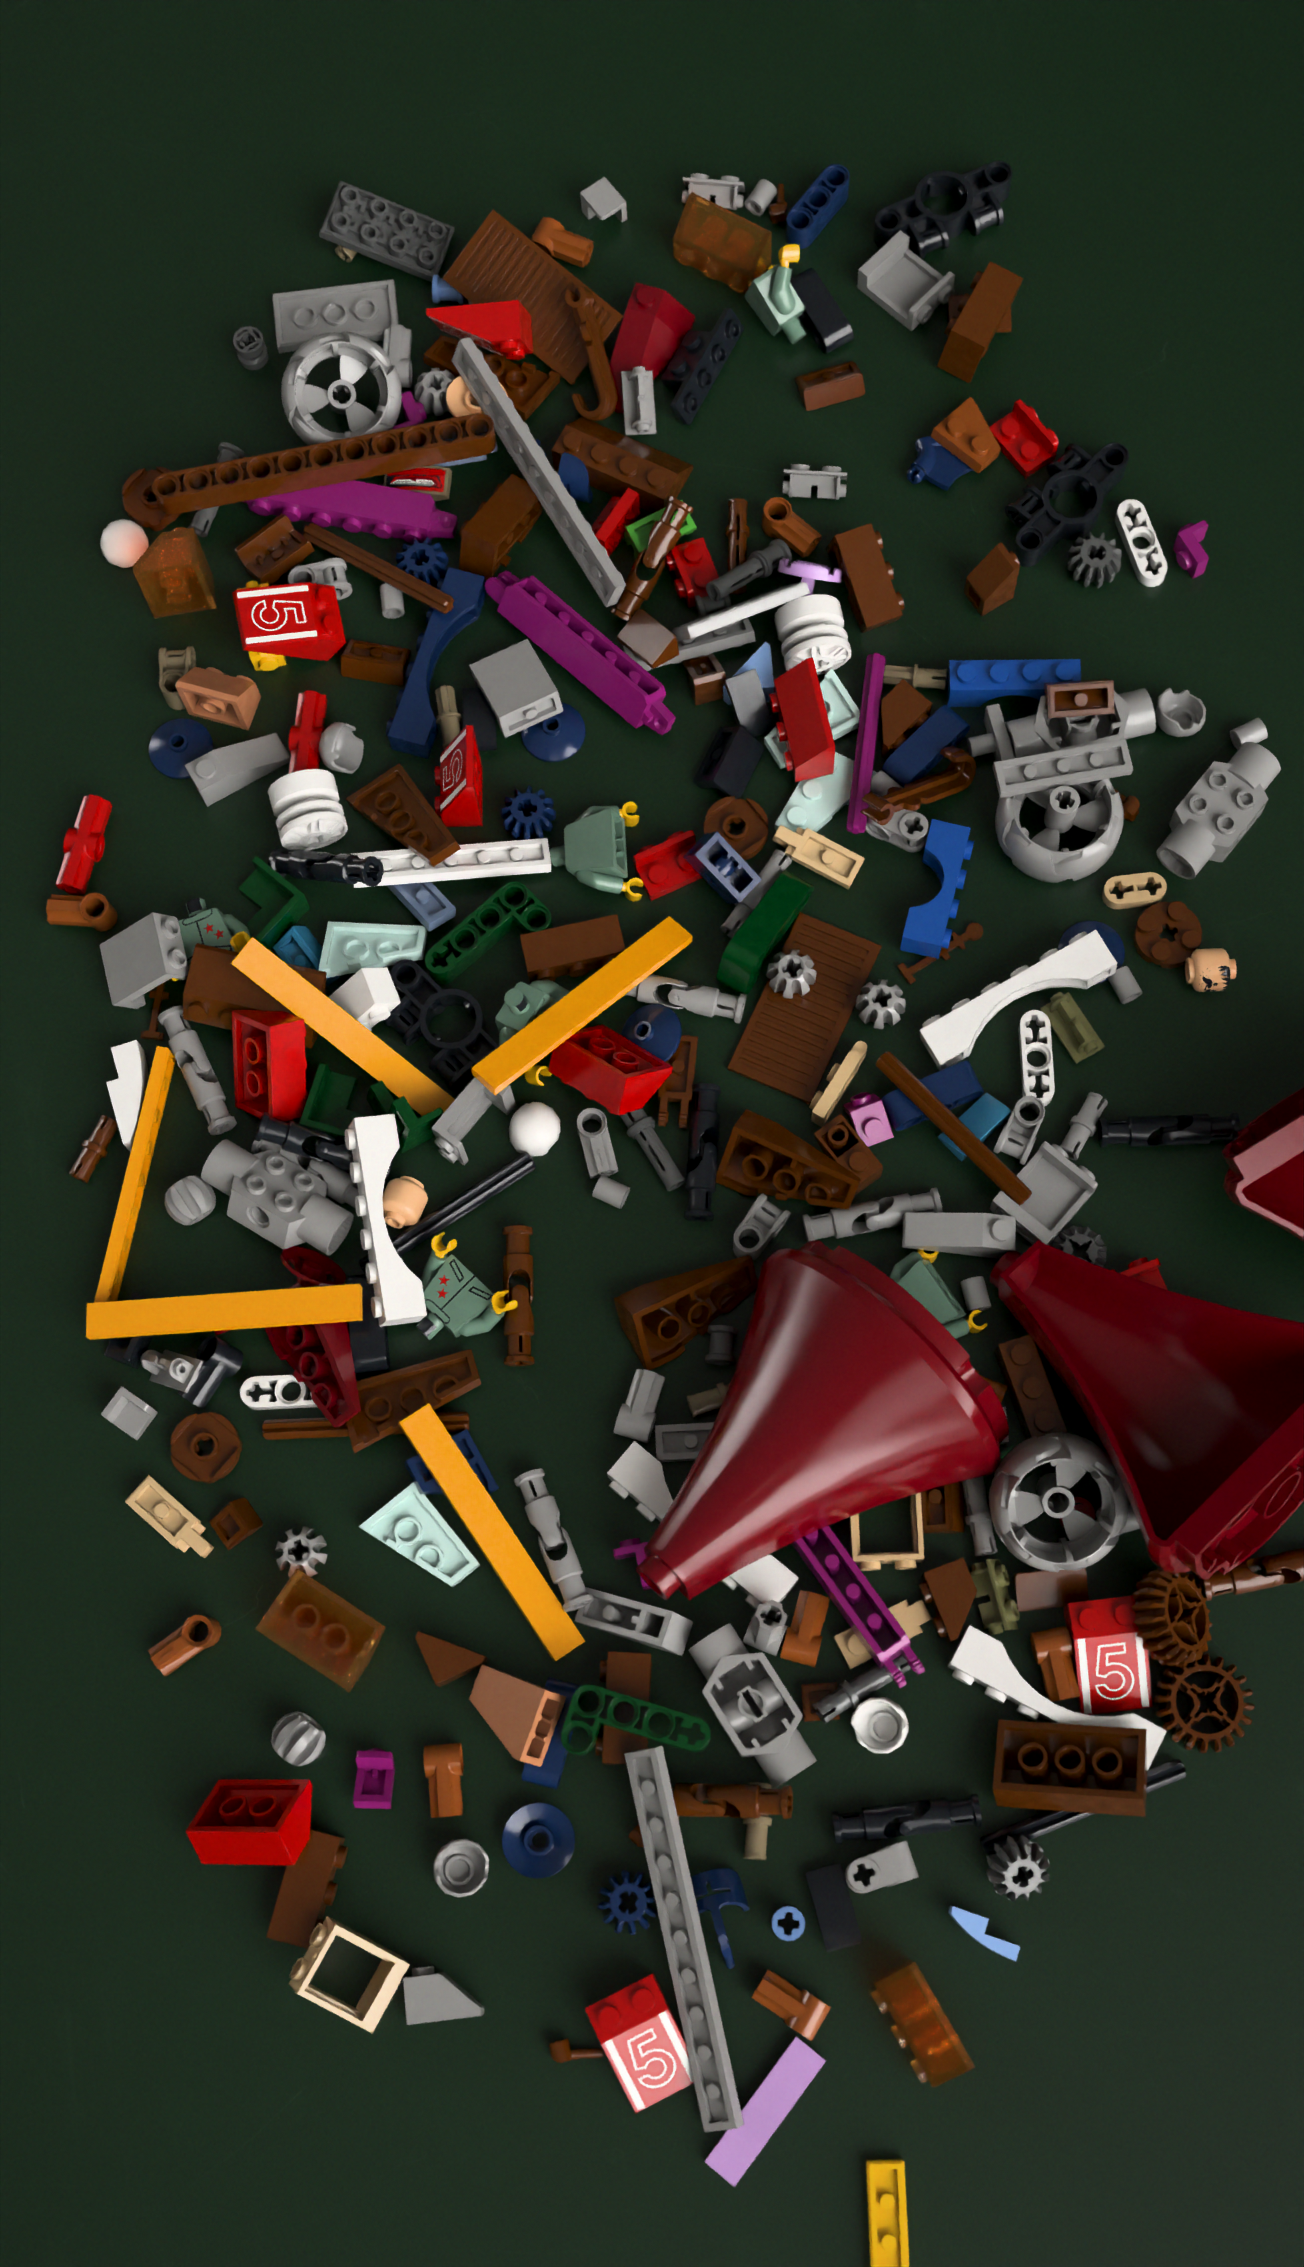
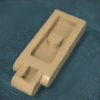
M856 1042L842 1064L835 1063L826 1079L830 1082L824 1093L819 1090L815 1094L809 1106L812 1109L811 1121L820 1127L825 1125L866 1057L867 1044L865 1042Z
M904 1600L888 1608L909 1639L922 1633L920 1625L932 1619L923 1600L910 1606L907 1600ZM852 1628L833 1637L849 1669L872 1659Z

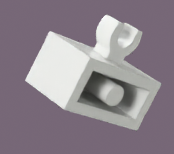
M387 967L361 968L328 997L369 1031H372L371 1028L379 1021L387 1019L391 1015L390 1012L401 1003L400 996Z

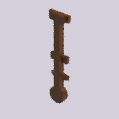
M970 923L965 933L961 936L953 932V941L949 943L948 949L941 948L939 958L942 957L946 961L951 958L948 953L953 949L959 947L964 950L966 949L964 945L966 941L979 940L983 935L982 926L979 923ZM927 956L908 969L904 963L899 964L897 967L907 983L911 985L916 981L912 975L937 959Z
M166 982L157 986L156 991H150L149 998H154L149 1031L141 1032V1039L164 1041V1033L157 1032L162 1001L169 1000L170 993L164 992Z

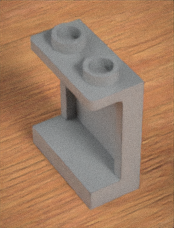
M900 230L858 269L857 288L912 331L920 323H926L932 316L934 309L941 303L946 304L948 302V297L953 295L955 291L953 288L955 274L949 271L945 276H942L909 250V237Z
M528 639L469 665L477 688L480 687L496 715L500 730L505 738L563 712L558 690Z
M152 912L99 945L113 1006L138 1009L146 1004L145 993L171 978L187 979L189 967L180 926L176 917Z
M475 1077L431 1127L436 1138L434 1142L440 1148L438 1152L445 1159L453 1164L457 1160L465 1166L469 1160L460 1141L492 1104L506 1115H509L516 1106L510 1085L494 1095Z
M1044 1141L1037 1153L1017 1175L1031 1190V1196L1019 1206L1004 1192L1000 1191L992 1200L989 1210L994 1214L1016 1217V1232L1032 1245L1038 1240L1049 1245L1092 1196L1098 1183L1095 1181V1176L1090 1170L1081 1165L1077 1167L1067 1159L1069 1157L1068 1154L1056 1144L1050 1145Z

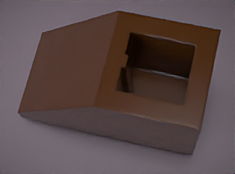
M1002 542L997 544L966 577L964 594L981 616L1014 597L1020 562L1016 554L1011 550L1008 551Z
M904 679L881 700L879 713L881 754L885 760L930 718L932 702Z
M842 1114L814 1133L815 1139L826 1156L861 1178L855 1196L881 1177L883 1165Z
M964 1558L924 1572L921 1576L923 1582L918 1584L925 1604L932 1603L937 1615L932 1618L935 1630L939 1638L946 1637L948 1644L958 1639L977 1593Z

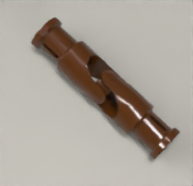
M668 496V505L660 520L655 521L649 533L648 549L644 548L639 553L625 580L626 586L617 605L611 607L609 611L627 622L639 610L642 602L648 600L665 566V558L663 559V557L677 544L681 536L680 529L687 515L692 514L694 510L686 503L672 496ZM678 511L672 523H670L675 512ZM640 562L648 569L657 571L653 578L644 581L637 577V567Z
M512 1225L502 1228V1234L506 1236V1255L503 1256V1290H509L504 1296L506 1304L510 1301H517V1307L506 1311L503 1319V1334L507 1337V1357L504 1358V1365L528 1366L535 1364V1358L531 1356L534 1316L530 1306L534 1297L533 1256L530 1255V1236L533 1234V1228L526 1225ZM512 1276L524 1278L528 1288L524 1285H516L509 1288V1278Z
M1304 1547L1275 1555L1247 1559L1224 1575L1217 1570L1208 1580L1197 1575L1198 1584H1201L1202 1587L1201 1594L1207 1598L1206 1601H1210L1212 1596L1231 1592L1234 1595H1239L1282 1584L1304 1581ZM1257 1570H1262L1263 1576L1255 1574L1254 1572Z
M678 1782L675 1786H671L677 1816L758 1819L761 1815H782L783 1819H789L792 1816L793 1792L791 1786H783L782 1789L761 1788L759 1784L726 1785ZM708 1799V1803H702V1801Z

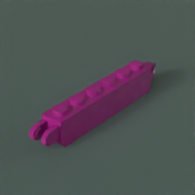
M268 474L261 475V476L258 477V478L265 477V476H267ZM236 480L230 481L227 484L234 483ZM355 480L243 501V503L248 504L250 511L261 516L285 514L293 522L299 520L308 521L320 527H340L351 533H359L360 531L372 533L379 538L388 539L393 537L403 539L413 544L414 537L418 539L419 543H423L427 537L431 541L432 538L454 539L458 527L457 516L436 509L435 501L430 494Z
M504 571L497 576L498 579L492 577L486 580L484 585L486 593L491 595V598L499 604L497 611L530 638L533 643L550 655L558 664L576 677L579 682L584 684L604 703L622 716L626 722L636 729L645 724L660 735H664L671 730L676 717L662 703L666 696L664 685L532 575L519 579L512 575V572Z
M829 1526L816 1530L791 1543L880 1669L884 1667L899 1688L907 1684L903 1673L893 1663V1660L901 1654L906 1659L911 1670L917 1675L925 1671L924 1666L910 1648L911 1641Z

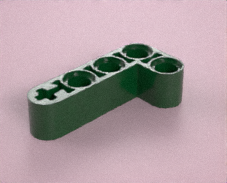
M784 870L728 943L721 958L716 980L740 994L748 995L758 979L763 962L797 918L799 912L805 907L813 893L814 886Z
M512 881L506 883L426 953L425 964L429 976L437 984L451 983L514 927H517L523 934L553 928L550 911L521 882ZM513 897L523 898V901L518 905L507 903ZM489 918H496L499 920L498 923L492 927H487L483 925L485 920ZM535 919L545 921V924L539 928H533L529 925ZM465 939L474 941L473 945L469 948H460L458 946ZM440 962L442 965L447 964V966L443 968L442 966L438 965L436 967V964Z
M589 1684L580 1686L575 1691L561 1733V1741L564 1748L568 1752L580 1756L588 1754L593 1749L601 1724L689 1752L697 1753L703 1751L711 1740L709 1726L698 1717ZM594 1692L599 1696L598 1708L590 1713L582 1711L580 1708L581 1697L585 1693ZM629 1703L634 1707V1717L630 1722L619 1723L616 1721L614 1711L619 1704ZM656 1714H664L669 1718L670 1726L663 1734H655L649 1728V1721ZM676 1718L683 1720L680 1727L687 1730H692L694 1725H699L700 1733L705 1735L704 1740H697L695 1745H690L689 1738L678 1733L677 1741L671 1740L670 1738L676 1730ZM575 1728H584L589 1736L587 1744L579 1749L573 1748L569 1743L571 1731Z

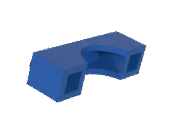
M1080 659L949 660L946 679L947 705L949 707H980L991 699L1010 695L1028 696L1040 701L1041 696H1045L1044 683L1081 680Z
M932 819L922 862L936 873L941 884V890L930 902L909 908L900 950L939 959L941 948L948 949L952 929L946 927L949 918H956L960 900L954 899L956 888L963 890L967 870L961 869L963 859L970 860L974 841L968 840L970 827Z

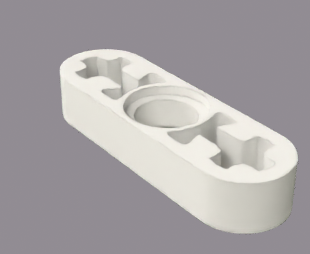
M1135 499L1125 500L1118 506L1115 516L1116 526L1138 581L1147 587L1158 586L1163 582L1168 565L1144 505ZM1126 512H1130L1131 515H1136L1134 521V525L1136 528L1132 529L1133 523L1129 516L1124 517ZM1136 537H1144L1149 541L1150 546L1146 549H1138L1133 545L1132 540ZM1148 557H1150L1149 563L1153 570L1158 569L1156 575H1153L1151 571H1146Z
M1030 1010L1022 1016L1018 1027L1023 1097H1037L1036 1093L1030 1091L1034 1089L1036 1083L1035 1076L1042 1075L1040 1087L1042 1090H1047V1092H1044L1042 1098L1038 1099L1042 1101L1045 1107L1051 1102L1055 1092L1051 1025L1048 1016L1044 1012ZM1031 1020H1036L1038 1026H1043L1038 1031V1042H1032V1029L1026 1028ZM1032 1051H1039L1044 1054L1046 1063L1043 1066L1034 1067L1027 1061V1055Z
M293 1375L250 1377L244 1381L240 1389L242 1401L253 1410L317 1407L312 1399L307 1400L308 1387L304 1382H298ZM291 1382L298 1383L301 1387L300 1396L293 1401L285 1400L282 1396L284 1386ZM276 1383V1402H272L273 1397L271 1395H261L258 1402H255L251 1396H248L249 1392L255 1390V1385H259L263 1391H273L272 1384Z

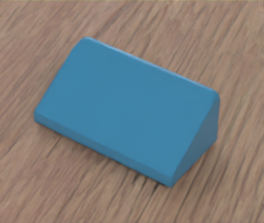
M292 926L272 947L285 963L315 970L319 969L323 948L306 926ZM340 976L326 978V987Z
M986 1092L958 1119L981 1142H984L1010 1118L1012 1111ZM944 1132L938 1136V1139L961 1162L967 1157Z

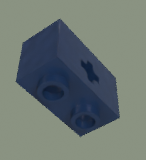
M718 831L706 833L683 856L727 904L740 903L762 880Z

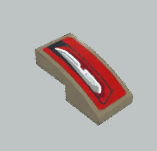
M425 466L385 474L383 486L430 494L434 501L447 500L450 494L452 470L439 466Z

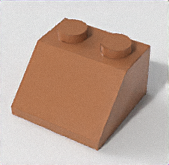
M194 667L177 680L175 685L189 715L249 731L261 699L256 683L250 678L242 675H237L236 677L228 676L212 667H207L206 669Z

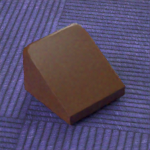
M244 1497L230 1501L209 1521L227 1550L232 1549L263 1526V1522Z

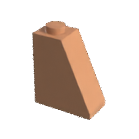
M481 1665L469 1700L514 1759L541 1767L566 1696L506 1672Z

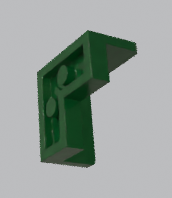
M255 856L251 861L256 870L238 889L243 896L260 908V911L246 925L249 929L250 937L255 938L271 951L272 947L305 915L310 906L305 895L259 857Z
M320 1062L299 1123L329 1133L336 1140H345V1130L348 1129L354 1118L370 1116L349 1110L358 1084L357 1079L332 1072L326 1063Z
M383 1081L370 1086L366 1097L376 1116L395 1114L400 1144L398 1151L400 1154L435 1137L431 1127L443 1115L444 1112L441 1107L421 1116L410 1107L404 1096L400 1098L386 1088Z

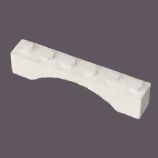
M1097 930L1089 934L1086 932L1077 934L1068 942L1070 945L1059 951L1057 948L1047 951L1039 958L1040 962L1035 965L1019 967L1010 974L1011 978L1001 984L998 981L993 982L982 989V995L971 1001L969 998L963 999L952 1007V1012L945 1016L935 1015L922 1024L923 1028L919 1030L920 1039L940 1071L970 1056L975 1041L985 1025L998 1011L1012 1001L1031 992L1048 988L1073 987L1088 989L1116 973L1117 962Z
M395 1114L354 1118L348 1129L345 1130V1144L347 1150H352L354 1161L350 1163V1176L352 1183H357L359 1196L355 1197L356 1213L358 1217L362 1216L364 1229L360 1231L362 1249L368 1250L369 1263H366V1278L369 1284L373 1283L375 1297L371 1298L372 1314L374 1318H378L380 1327L420 1322L427 1316L422 1281L408 1269L397 1254L388 1236L383 1215L382 1197L385 1178L391 1161L400 1147Z
M634 1441L608 1471V1478L612 1481L609 1487L623 1499H626L629 1495L638 1502L639 1505L636 1507V1510L652 1522L657 1518L661 1522L673 1503L664 1479L662 1464ZM767 1555L739 1569L721 1581L733 1591L738 1586L748 1595L745 1601L757 1610L759 1604L768 1603L770 1600L781 1603L796 1585L799 1577L775 1557Z
M970 1625L966 1628L947 1666L954 1670L952 1676L957 1680L970 1686L973 1681L986 1687L984 1693L987 1696L1001 1703H1004L1006 1699L1019 1705L1017 1709L1019 1713L1034 1721H1037L1040 1716L1051 1723L1146 1729L1147 1771L1167 1732L1135 1713L1120 1716H1091L1073 1712L1054 1704L1036 1692L1021 1677L1010 1661L1002 1642Z

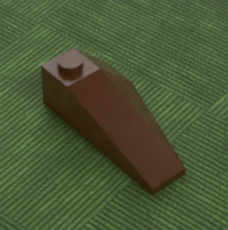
M748 1109L744 1111L732 1129L716 1176L717 1183L743 1195L756 1197L757 1194L763 1193L775 1196L776 1200L787 1201L788 1198L806 1200L808 1204L848 1210L861 1181V1178L777 1122Z
M746 1255L643 1284L615 1297L614 1302L626 1337L644 1369L651 1371L679 1357L686 1350L684 1346L698 1333L701 1336L707 1332L708 1325L722 1312L729 1313L757 1288L758 1281L752 1257Z

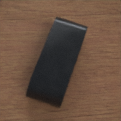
M809 268L791 277L790 283L805 308L799 318L821 352L827 354L853 341L854 335L849 321L817 272L813 268Z
M366 1274L347 1276V1284H360L362 1286L363 1321L349 1322L350 1344L355 1373L389 1370L388 1326L380 1327L378 1318L373 1317L371 1310V1298L375 1297L373 1283L369 1284L367 1282Z

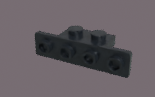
M731 308L724 309L712 331L688 330L661 377V381L666 388H679L671 402V408L684 425L692 423L744 331L743 325Z

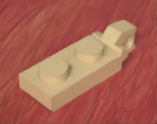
M780 825L772 841L786 848L784 853L791 857V860L848 890L865 859L809 828L804 830L798 827L796 832Z
M150 1475L125 1500V1503L169 1543L184 1553L191 1547L200 1556L206 1558L214 1549L201 1536L206 1529L201 1524V1521Z

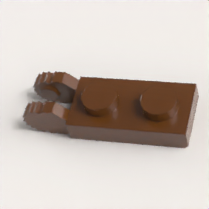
M681 1035L680 1044L676 1052L666 1061V1063L673 1066V1070L658 1091V1101H660L658 1126L666 1127L669 1118L668 1102H680L679 1128H687L689 1103L692 1104L693 1097L692 1085H694L698 1036Z

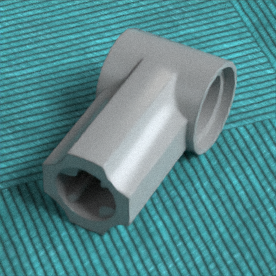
M391 325L390 328L385 329L383 350L397 369L401 387H411L412 362L410 356L412 333L410 329L403 327V325Z
M597 1108L584 1109L577 1118V1133L580 1137L590 1179H599L601 1175L607 1177L617 1173L619 1170L605 1114ZM590 1119H594L601 1123V1128L595 1133H589L583 1129V1124Z
M636 1369L626 1403L622 1404L614 1427L615 1434L644 1443L649 1442L656 1420L655 1410L665 1377L649 1370Z
M770 1600L768 1603L758 1605L743 1640L744 1644L773 1656L777 1655L787 1629L785 1623L788 1617L784 1613L781 1603Z

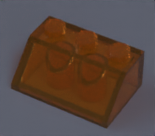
M691 192L673 237L674 257L683 265L692 266L702 271L707 277L718 279L729 285L734 291L746 294L753 280L767 272L771 266L772 232Z
M178 527L168 532H162L133 565V573L154 618L217 608L213 574L194 527Z
M299 1569L295 1570L256 1627L260 1634L348 1693H350L370 1663L386 1629L384 1625Z
M910 1959L872 1982L876 1991L871 1993L881 2013L889 2011L896 2025L890 2029L900 2047L904 2048L908 2045L915 2059L910 2064L921 2083L928 2080L934 2088L975 2067L915 1961Z

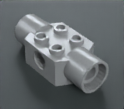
M1145 688L1121 694H1117L1114 691V714L1048 719L1045 696H1041L1036 715L1007 721L1005 725L1014 756L1019 758L1120 739L1127 740L1155 732L1156 719L1150 695Z
M1245 742L1228 763L1214 761L1175 808L1169 822L1172 832L1157 849V856L1161 863L1175 875L1191 880L1195 878L1208 860L1223 862L1261 815L1268 801L1265 790L1281 770L1277 758L1265 747L1254 742Z
M224 1139L212 1150L203 1166L201 1179L229 1196L227 1216L282 1249L307 1242L323 1253L331 1255L344 1241L352 1226L354 1215L325 1198L327 1182L271 1149L251 1154L230 1140Z
M731 1623L706 1636L688 1650L707 1680V1684L702 1691L703 1697L741 1757H755L774 1789L817 1761L797 1730V1726L803 1717L801 1711L765 1654L749 1653Z

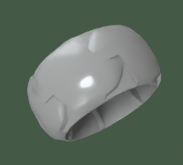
M327 332L309 339L292 355L283 374L281 397L285 415L292 429L307 445H314L392 430L401 409L402 389L395 365L378 344L365 336L353 332ZM341 356V380L334 381L328 390L306 384L309 373L319 362L330 357L339 358ZM368 368L372 375L375 376L380 391V401L375 414L372 410L356 402V391L353 386L366 373ZM338 391H345V396L351 398L349 401L346 400V403L340 404L333 397L334 395L338 397ZM329 403L330 408L335 413L346 414L351 432L335 433L317 424L310 413L316 412Z
M1110 778L1008 797H999L995 814V831L1003 852L1012 859L1014 866L1021 872L1034 879L1049 883H1058L1067 879L1076 881L1101 868L1113 854L1124 824L1122 800L1119 792H1115ZM1079 794L1085 797L1089 803L1079 807ZM1026 797L1046 809L1044 823L1047 828L1039 832L1032 839L1028 838V830L1024 827L1021 828L1020 810ZM1073 825L1090 832H1096L1093 840L1084 848L1075 851L1062 848L1059 851V833L1067 832Z
M1057 1432L1040 1437L1034 1436L1015 1446L1001 1460V1463L995 1470L994 1478L989 1488V1510L998 1537L1020 1561L1044 1571H1076L1098 1562L1118 1542L1119 1534L1126 1525L1128 1518L1129 1499L1109 1455L1094 1442L1070 1433ZM1047 1462L1051 1466H1056V1473L1045 1474L1039 1479L1036 1486L1038 1495L1020 1491L1019 1484L1021 1480L1032 1469ZM1087 1471L1091 1473L1093 1479L1098 1483L1101 1492V1507L1097 1508L1096 1521L1092 1517L1074 1510L1075 1500L1070 1490ZM1057 1492L1058 1497L1050 1498L1053 1493ZM1045 1511L1053 1518H1062L1067 1537L1070 1541H1067L1065 1537L1059 1538V1543L1043 1541L1031 1535L1023 1524L1034 1520Z

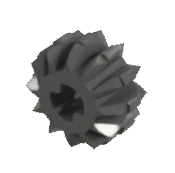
M1089 532L1086 535V539L1078 537L1075 540L1074 546L1069 548L1067 555L1069 559L1067 568L1068 571L1074 572V581L1083 579L1085 588L1089 586L1090 582H1094L1099 589L1103 581L1111 583L1114 580L1115 574L1120 571L1122 565L1120 563L1122 552L1121 549L1115 548V539L1105 541L1104 532L1098 538H1095Z
M1023 1835L1017 1842L1012 1837L1007 1836V1845L1003 1847L994 1843L997 1855L987 1856V1863L990 1868L986 1870V1875L989 1881L993 1883L995 1891L1001 1896L1006 1894L1007 1898L1013 1902L1019 1895L1029 1901V1892L1033 1890L1042 1894V1888L1039 1883L1049 1881V1874L1046 1869L1050 1867V1863L1046 1855H1043L1041 1846L1035 1841L1031 1843Z

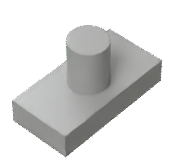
M999 703L986 706L983 721L987 734L967 738L970 756L975 757L993 752L995 762L1014 759L1015 756Z

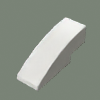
M137 1040L111 1048L119 1078L106 1082L122 1142L130 1153L149 1080L145 1052Z

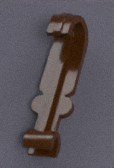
M579 285L580 300H578L576 293L566 290L565 300L574 312L599 405L597 409L590 411L581 394L576 393L572 395L577 411L585 419L601 421L609 417L615 410L617 391L592 307L594 295L589 289Z
M954 746L943 748L940 754L952 760L951 764L944 771L905 784L904 788L891 787L888 789L887 795L881 797L873 792H869L862 800L870 806L862 809L860 813L880 825H885L892 819L895 812L903 809L915 811L920 809L921 804H929L961 792L972 783L976 773V762L968 752Z

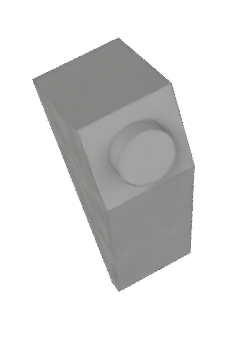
M277 733L214 749L186 764L185 767L208 807L289 763L291 757Z
M905 1212L903 1214L902 1248L1000 1259L1008 1251H1015L1016 1217L990 1213Z
M585 1587L587 1593L592 1594L594 1601L578 1609L575 1622L652 1648L683 1656L693 1621L673 1611Z

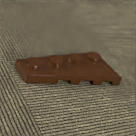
M441 335L424 353V363L432 368H439L440 371L448 370L455 378L461 376L452 362L459 340ZM482 352L484 360L505 388L508 397L512 400L516 411L523 421L530 417L560 383V373L550 370L549 374L536 370V365L523 362L520 365L506 360V356Z
M400 763L346 798L350 807L432 867L461 849Z
M468 1349L357 1381L361 1411L346 1422L354 1453L400 1429V1421L428 1403L435 1410L481 1385L472 1350Z

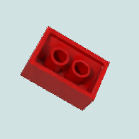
M813 657L807 658L774 680V693L769 694L772 713L778 712L780 722L776 723L779 742L785 741L787 751L783 752L786 771L793 772L795 782L831 775L834 772L835 743Z
M231 1011L235 1107L258 1118H261L264 1111L268 1112L270 1117L281 1121L300 1118L308 1099V1092L306 1090L307 1060L305 1058L306 1028L304 1019L285 1011Z
M602 1024L580 1029L554 1049L548 1071L560 1078L562 1083L573 1086L581 1091L586 1098L595 1100L606 1107L608 1112L614 1115H625L628 1112L644 1107L670 1076L673 1066Z
M219 1779L185 1831L201 1863L294 1865L310 1839L312 1783L310 1779Z

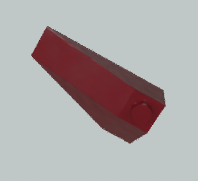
M635 283L609 364L617 391V404L614 412L624 414L621 371H633L634 367L642 366L645 367V371H652L654 380L660 372L663 373L666 370L668 362L675 355L688 330H692L695 316L666 290Z
M347 1322L265 1327L276 1355L280 1360H286L294 1369L292 1375L298 1382H304L312 1392L311 1399L334 1428L342 1426L361 1411Z

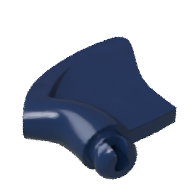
M927 436L915 442L918 456L910 465V469L907 471V478L913 484H918L922 480H928L947 491L956 479L974 470L931 436Z

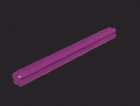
M879 653L870 654L866 658L846 824L847 831L853 834L864 833L867 824V816L860 813V811L869 807V804L864 802L862 798L871 790L886 659L885 656Z

